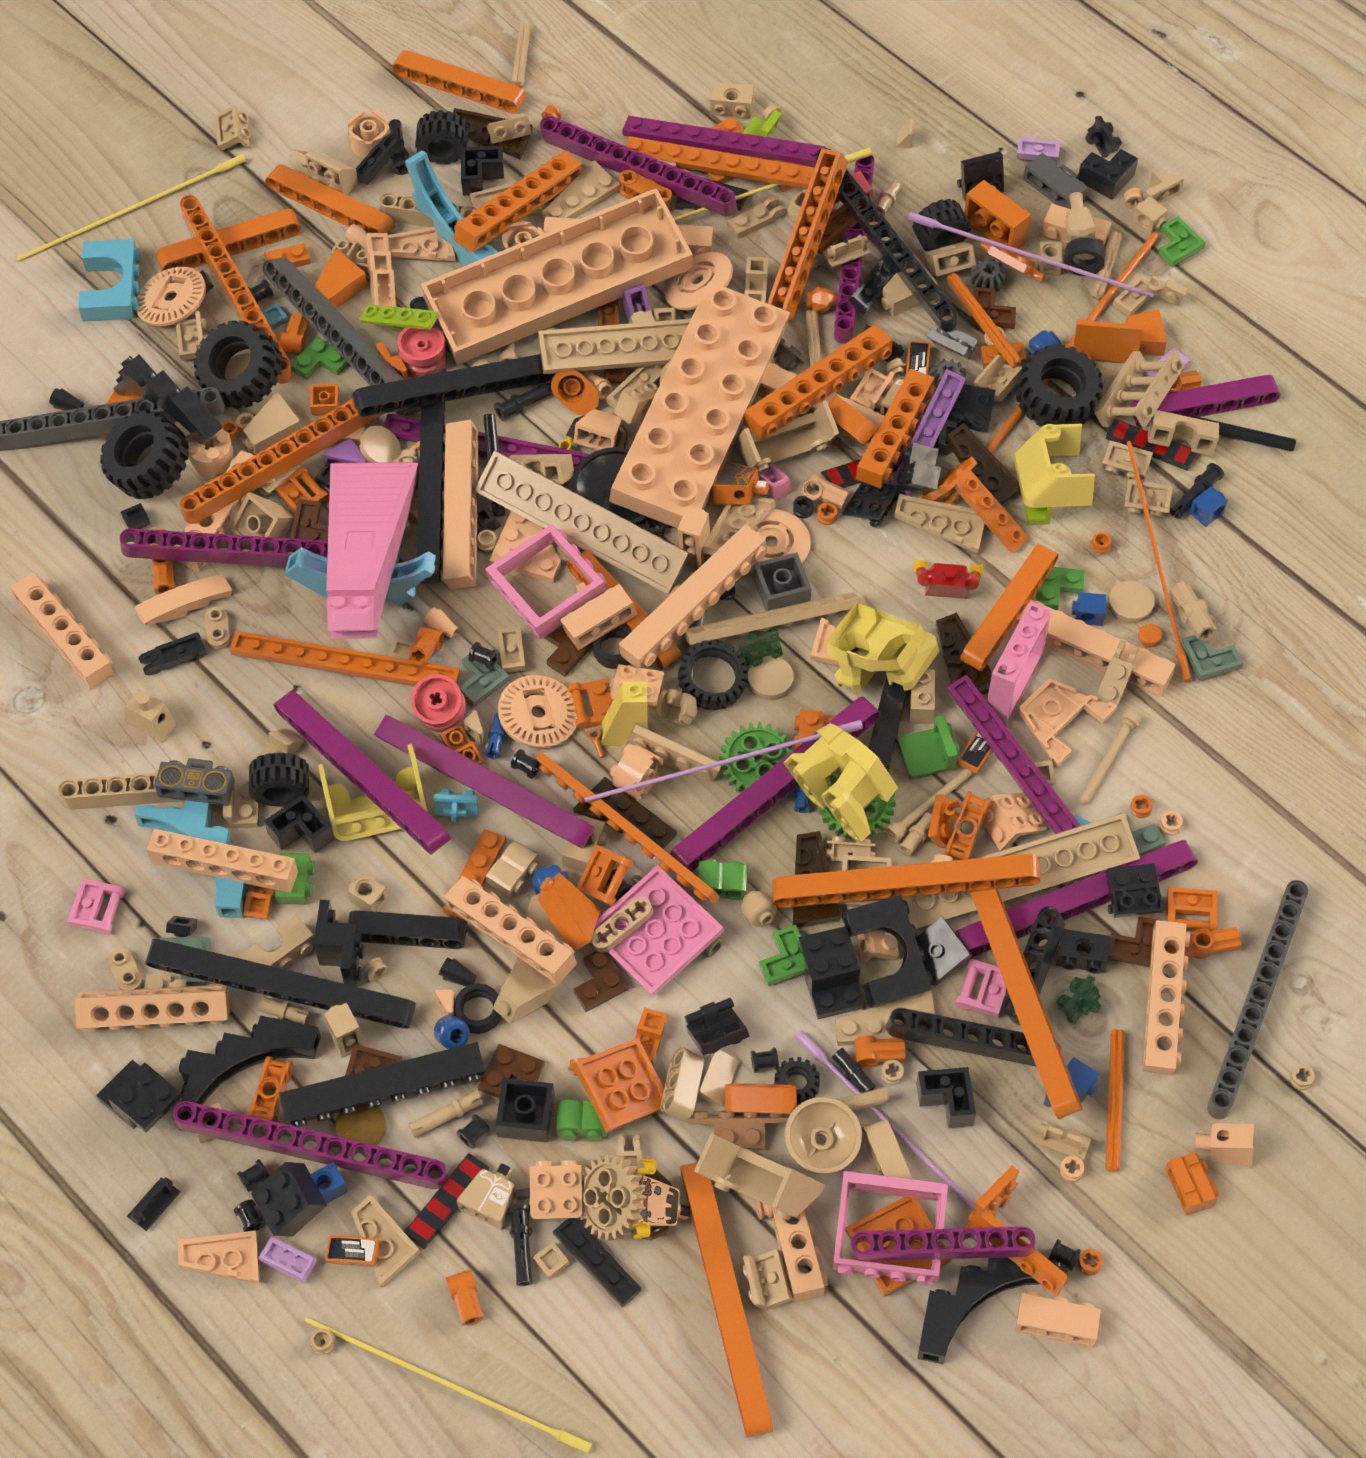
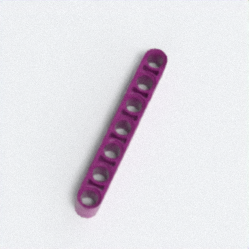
M1262 375L1167 393L1157 410L1187 417L1190 415L1202 417L1276 402L1281 394L1272 375ZM1133 401L1129 407H1136L1139 401ZM1133 416L1136 426L1142 428L1137 417Z
M1023 1226L861 1231L852 1237L851 1248L853 1256L857 1260L866 1262L1026 1257L1034 1251L1036 1238L1030 1228ZM1019 1237H1026L1030 1240V1244L1022 1247L1016 1243V1240ZM971 1238L977 1242V1245L974 1248H966L962 1244L963 1241ZM992 1238H1000L1004 1244L996 1248L991 1246L989 1241ZM941 1239L949 1241L950 1246L946 1249H940L936 1246V1243ZM913 1240H920L924 1245L919 1250H913L909 1244ZM863 1241L870 1244V1248L864 1252L856 1248L857 1244ZM886 1241H893L897 1244V1247L894 1250L888 1251L883 1248V1244Z

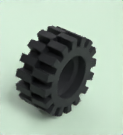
M792 1057L789 1058L788 1063L784 1060L781 1063V1067H777L774 1084L788 1085L787 1080L791 1075L799 1074L804 1076L807 1084L804 1088L797 1090L798 1106L802 1102L816 1097V1094L819 1092L820 1074L819 1071H816L814 1063L810 1065V1060L806 1059L805 1062H802V1057H797V1061H794Z

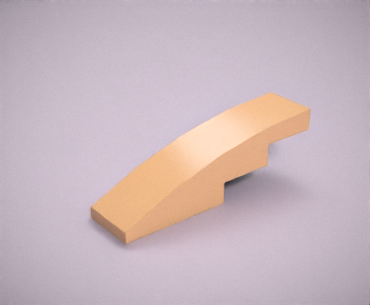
M366 233L367 262L373 305L396 307L394 270H392L388 233Z
M220 574L166 591L136 605L135 610L144 626L186 617L187 612L190 610L208 607L211 600L230 597L232 589L224 575Z

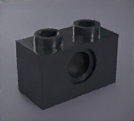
M1064 929L1058 944L1056 966H1062V968L1067 970L1082 969L1093 974L1105 973L1108 964L1111 936ZM1078 951H1085L1088 955H1081Z

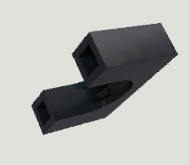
M902 895L848 909L841 914L844 926H847L850 937L871 931H884L894 936L902 948V964L895 974L868 981L863 985L870 1008L931 990L932 977L929 971L925 970L923 964L925 956L922 948L917 945L915 939L917 938V931L914 924L910 923L908 914H910L907 901L902 899Z

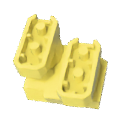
M859 603L851 609L827 640L828 656L838 661L840 666L834 674L839 688L842 685L850 687L852 693L862 691L876 671L886 672L889 685L897 683L903 685L905 691L913 689L939 653L936 637L923 631L921 625Z
M830 723L816 731L820 739L805 753L792 754L784 761V764L805 795L821 809L827 806L843 830L850 837L861 843L871 834L864 809L876 797L888 802L898 787L878 756L858 739ZM839 770L841 775L835 784L831 786L829 776Z

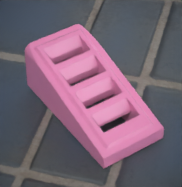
M774 464L768 465L769 469L758 473L759 481L769 482L768 495L776 501L792 492L791 479Z

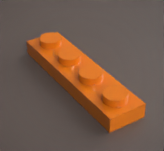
M484 829L458 880L464 876L470 881L472 879L476 880L483 887L487 880L486 875L496 863L507 842L506 837ZM445 903L443 907L444 913L461 918L450 910Z

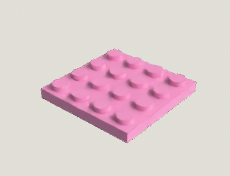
M658 865L600 916L594 929L595 931L633 899L645 897L650 901L653 908L651 918L608 951V953L652 997L724 932V928ZM637 907L638 912L644 913L646 911L645 907ZM629 913V915L632 918V921H635L634 916L632 917L631 913ZM621 919L616 923L615 928L624 930L628 927L629 922ZM610 928V934L612 933L613 937H615L616 935L613 933L612 928ZM602 936L598 938L599 943L603 942L605 944L608 942L607 939L603 938Z

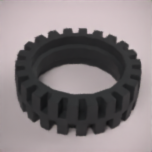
M704 640L701 645L699 643L694 644L693 648L690 647L686 654H684L679 666L678 684L682 688V693L690 694L696 698L697 707H700L702 704L705 705L704 709L707 710L710 707H713L714 710H719L720 706L724 709L729 704L733 705L741 697L747 683L748 667L745 666L746 661L744 657L741 658V653L738 650L735 652L734 646L731 644L729 647H726V642L723 641L717 644V640H711L710 643ZM710 656L724 660L734 670V684L725 692H705L697 687L691 678L690 671L695 661Z

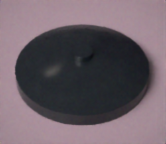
M610 447L589 454L581 461L574 473L572 491L637 526L644 523L649 517L609 502L611 487L629 449Z

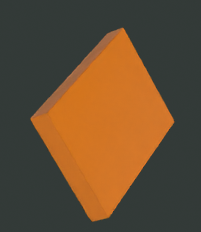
M1077 320L1073 347L1077 348L1076 351L1083 350V352H1088L1091 358L1096 361L1125 363L1133 351H1139L1143 325Z

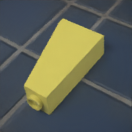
M647 682L622 683L601 723V746H625L635 724L648 729Z

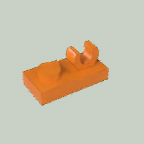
M943 794L935 796L928 837L939 848L947 847L952 834V820L959 818V814L954 809L962 806L958 800H948Z

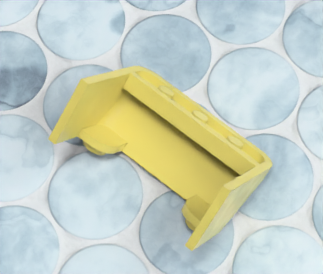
M1046 424L1040 427L1015 451L1014 463L1023 503L1026 506L1032 508L1092 506L1095 474H1071L1068 466L1062 463L1051 464L1049 458L1052 456L1080 455L1082 424Z
M409 744L407 747L412 767L400 770L395 777V782L427 812L416 756L412 744ZM323 764L318 765L333 834L338 840L349 841L401 829L366 795L350 799L349 791L344 785H327Z

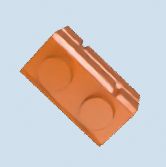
M1193 1152L1168 1161L1165 1170L1185 1215L1212 1208L1218 1199L1219 1192L1216 1184L1208 1179V1167L1203 1158L1199 1159L1197 1152Z

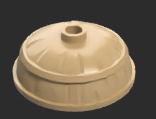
M816 1097L806 1100L793 1110L785 1126V1144L790 1156L800 1167L809 1172L817 1174L838 1172L855 1159L861 1146L862 1132L856 1115L847 1105L833 1098ZM823 1136L826 1139V1143L819 1144L816 1140L817 1137Z

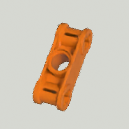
M624 170L620 173L619 181L621 185L619 192L623 197L631 199L657 188L671 213L672 203L670 201L672 199V192L670 189L632 170Z
M970 791L967 792L962 804L961 813L944 855L959 860L970 859L980 827L989 810L991 799L987 798L985 800L972 795ZM971 803L980 805L981 808L971 805ZM966 821H971L974 825V830L971 834L966 835L962 832V824ZM954 848L963 850L964 853L956 851Z
M270 1056L266 1057L248 1116L277 1122L281 1107L279 1093L286 1091L293 1071V1061L282 1062L273 1060ZM268 1090H276L273 1095H265Z

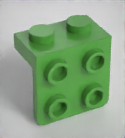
M944 715L935 717L933 729L903 735L898 738V745L911 778L956 769L960 750L958 744L953 742L952 726L946 722Z

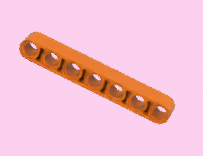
M402 50L392 65L393 72L402 78L509 113H516L526 98V92L521 87L409 50Z
M278 164L265 179L267 186L273 191L347 227L355 224L360 225L367 233L388 234L395 227L393 219L387 214L283 164Z
M287 208L216 230L229 255L233 256L293 237L301 231V226L295 212ZM194 238L162 247L156 253L162 271L174 267L195 268L208 264Z
M1040 544L1034 547L964 648L960 661L979 671L985 668L1055 566L1059 557L1058 553Z
M585 550L581 553L580 556L583 559L587 558L591 562L596 574L601 573L607 582L605 583L606 590L619 584L589 551ZM571 560L567 562L569 571L579 583L584 582L586 586L591 584ZM623 588L632 600L637 612L635 617L626 621L623 625L633 631L649 615ZM672 642L666 651H662L656 657L654 664L663 670L680 659L682 655L678 646Z

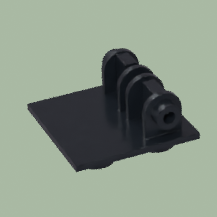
M963 384L947 419L957 422V427L964 423L969 429L988 432L996 390Z
M861 482L842 515L869 518V524L872 527L877 528L881 526L884 516L888 515V511L891 510V506L897 500L899 486L883 484L880 489Z

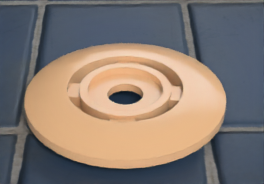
M706 252L694 256L692 269L668 279L665 286V298L669 305L678 310L696 309L709 281L723 287L728 286L733 274L731 261L726 255L719 252ZM703 277L700 283L693 284L696 278Z
M174 267L164 270L148 280L137 295V314L141 320L153 326H167L178 323L190 316L200 306L205 297L206 282L197 270L190 267ZM177 293L173 300L166 301V297L169 294Z
M773 509L753 529L765 539L774 537L778 541L776 546H767L765 557L758 562L796 552L802 564L806 560L810 551V535L804 523L795 515L783 510Z
M530 675L516 679L504 689L499 699L498 717L502 727L511 738L525 746L539 749L558 746L567 741L577 727V714L572 694L569 693L566 686L550 677ZM534 707H541L545 710V716L541 718L535 717L531 710Z

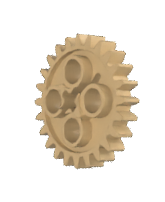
M598 1156V1160L591 1161L592 1167H585L587 1175H582V1181L584 1182L582 1185V1210L584 1213L580 1219L587 1220L585 1228H592L591 1235H598V1239H624V1235H631V1229H636L635 1226L633 1227V1224L636 1223L635 1220H642L639 1210H645V1206L641 1204V1200L646 1199V1196L641 1194V1190L645 1188V1185H639L642 1175H635L638 1167L631 1166V1160H624V1156Z

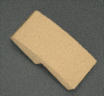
M339 238L330 251V255L332 256L333 252L338 249L360 269L368 272L366 249L360 248L356 241Z

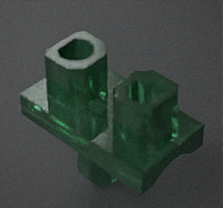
M776 630L759 637L757 634L752 633L749 635V641L739 644L741 656L746 661L745 666L750 664L753 667L759 666L764 661L763 657L771 656L776 659L783 655L779 633Z
M1088 975L1086 979L1075 977L1070 983V991L1074 993L1072 998L1063 994L1057 1000L1058 1009L1067 1015L1068 1022L1076 1024L1082 1014L1088 1015L1090 1011L1098 1013L1101 1010L1102 1006L1098 1002L1101 995L1099 994V989L1094 984L1096 981L1095 977Z

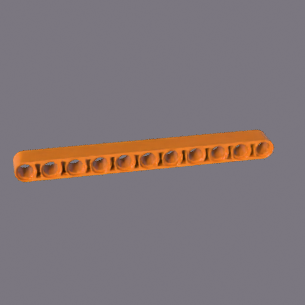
M186 195L182 197L180 207L183 219L239 319L257 326L278 346L282 360L279 366L284 370L281 371L280 375H277V383L284 384L289 382L292 378L290 361L196 196Z
M353 399L185 495L180 500L184 521L189 524H196L245 496L248 492L259 488L384 414L361 417L358 414Z
M1019 854L780 876L772 880L773 904L779 908L887 899L898 895L911 897L1032 886L1040 883L1041 874L1039 857L1037 855Z
M999 890L970 891L1052 1109L1058 1120L1082 1110V1105Z
M696 1162L680 1166L688 1205L690 1206V1213L746 1437L749 1438L773 1432V1424L711 1179L694 1172L698 1163Z

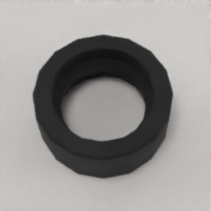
M1077 238L1069 242L1065 247V265L1093 274L1098 273L1104 267L1105 248L1096 239ZM1079 254H1089L1093 255L1095 258L1089 260H1081L1074 256ZM1070 271V272L1073 273V274H1076V275H1079V276H1085V275H1082V274H1079V273Z
M621 624L593 641L594 657L598 663L611 669H617L618 664L626 666L630 664L621 654H607L601 648L602 643L609 638L618 637L625 639L632 632L629 627Z
M485 984L468 985L455 998V1015L468 1025L470 1033L481 1034L489 1032L501 1020V1015L493 1009L490 1016L485 1019L471 1020L465 1016L463 1009L467 1001L476 997L487 998L491 1001L492 1006H494L498 993L495 989Z

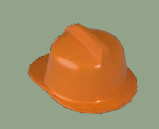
M574 369L559 371L554 375L551 383L552 392L570 411L578 415H587L591 410L597 408L599 404L598 390L581 373Z

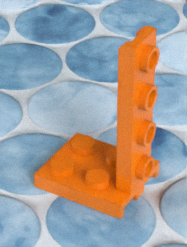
M973 457L968 458L949 470L938 481L936 490L921 497V499L939 502L944 496L947 497L956 490L1011 553L1016 552L1030 538L971 471L977 464Z
M1011 1165L975 1202L976 1208L969 1214L968 1219L970 1221L963 1228L1007 1227L995 1217V1211L999 1207L1001 1209L1005 1208L1011 1200L1010 1194L1018 1186L1016 1182L1020 1173L1018 1169ZM1021 1237L1016 1240L1019 1246L1026 1247L1029 1245ZM992 1238L989 1241L996 1248L1004 1244L1000 1238ZM1035 1248L1029 1256L1008 1257L1024 1273L1032 1276L1045 1290L1050 1291L1056 1297L1060 1294L1068 1279L1062 1270Z

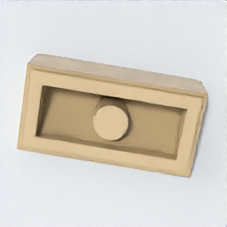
M721 1050L713 1053L699 1091V1099L723 1106L725 1102V1084L732 1083L739 1060Z

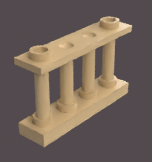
M1172 350L1166 361L1146 362L1140 351H1133L1094 410L1102 427H1110L1117 416H1136L1142 427L1147 426L1184 368V364L1176 350ZM1159 370L1154 377H1143L1145 371ZM1149 385L1146 392H1133L1136 386ZM1126 401H1139L1136 407H1123Z

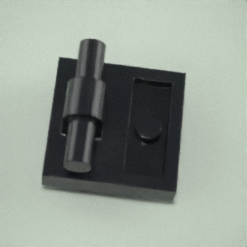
M1000 151L961 161L962 179L957 180L958 188L962 187V198L965 202L967 193L983 180L995 186L998 191L1004 192L1003 154Z
M1155 863L1106 869L1105 873L1111 904L1107 908L1108 913L1113 914L1114 918L1162 913L1164 911Z
M731 997L717 1003L713 1001L699 1007L700 1010L684 1016L688 1034L703 1056L716 1053L723 1047L738 1044L743 1039L750 1037L747 1027L732 1009L734 1003Z

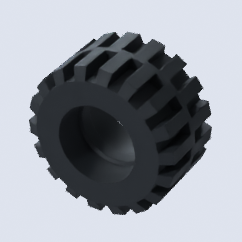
M430 111V114L426 113L423 115V118L420 117L418 120L415 148H417V152L422 150L427 153L429 161L436 162V164L458 162V159L461 160V147H467L468 125L458 114H452L450 111Z
M938 200L926 206L918 213L919 215L936 219L942 225L967 233L971 231V224L956 200ZM915 222L912 225L913 231L925 252L964 242L967 239L965 236L941 228L931 229V227Z
M280 752L260 755L257 759L251 761L249 765V794L256 802L267 806L285 807L302 794L308 797L309 764L303 758Z

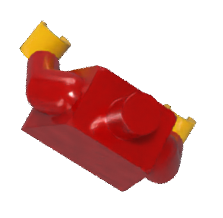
M915 558L913 572H916L918 583L921 586H925V596L968 599L969 590L978 588L980 579L983 577V564L973 565L971 563L970 573L965 565L934 563L927 570L928 560L920 561Z

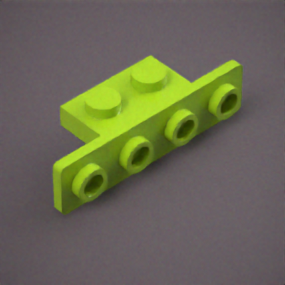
M368 305L359 320L365 324L390 326L394 331H402L404 328L430 330L439 314L437 311Z

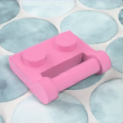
M82 879L67 921L69 926L110 935L113 929L111 924L119 901L124 897L126 890L118 885ZM105 894L111 895L103 920H96Z
M969 960L961 995L956 999L955 1005L963 1010L970 1009L998 1018L1007 991L1000 969L997 966L981 961ZM982 973L985 976L977 1000L971 999L970 996L977 974Z

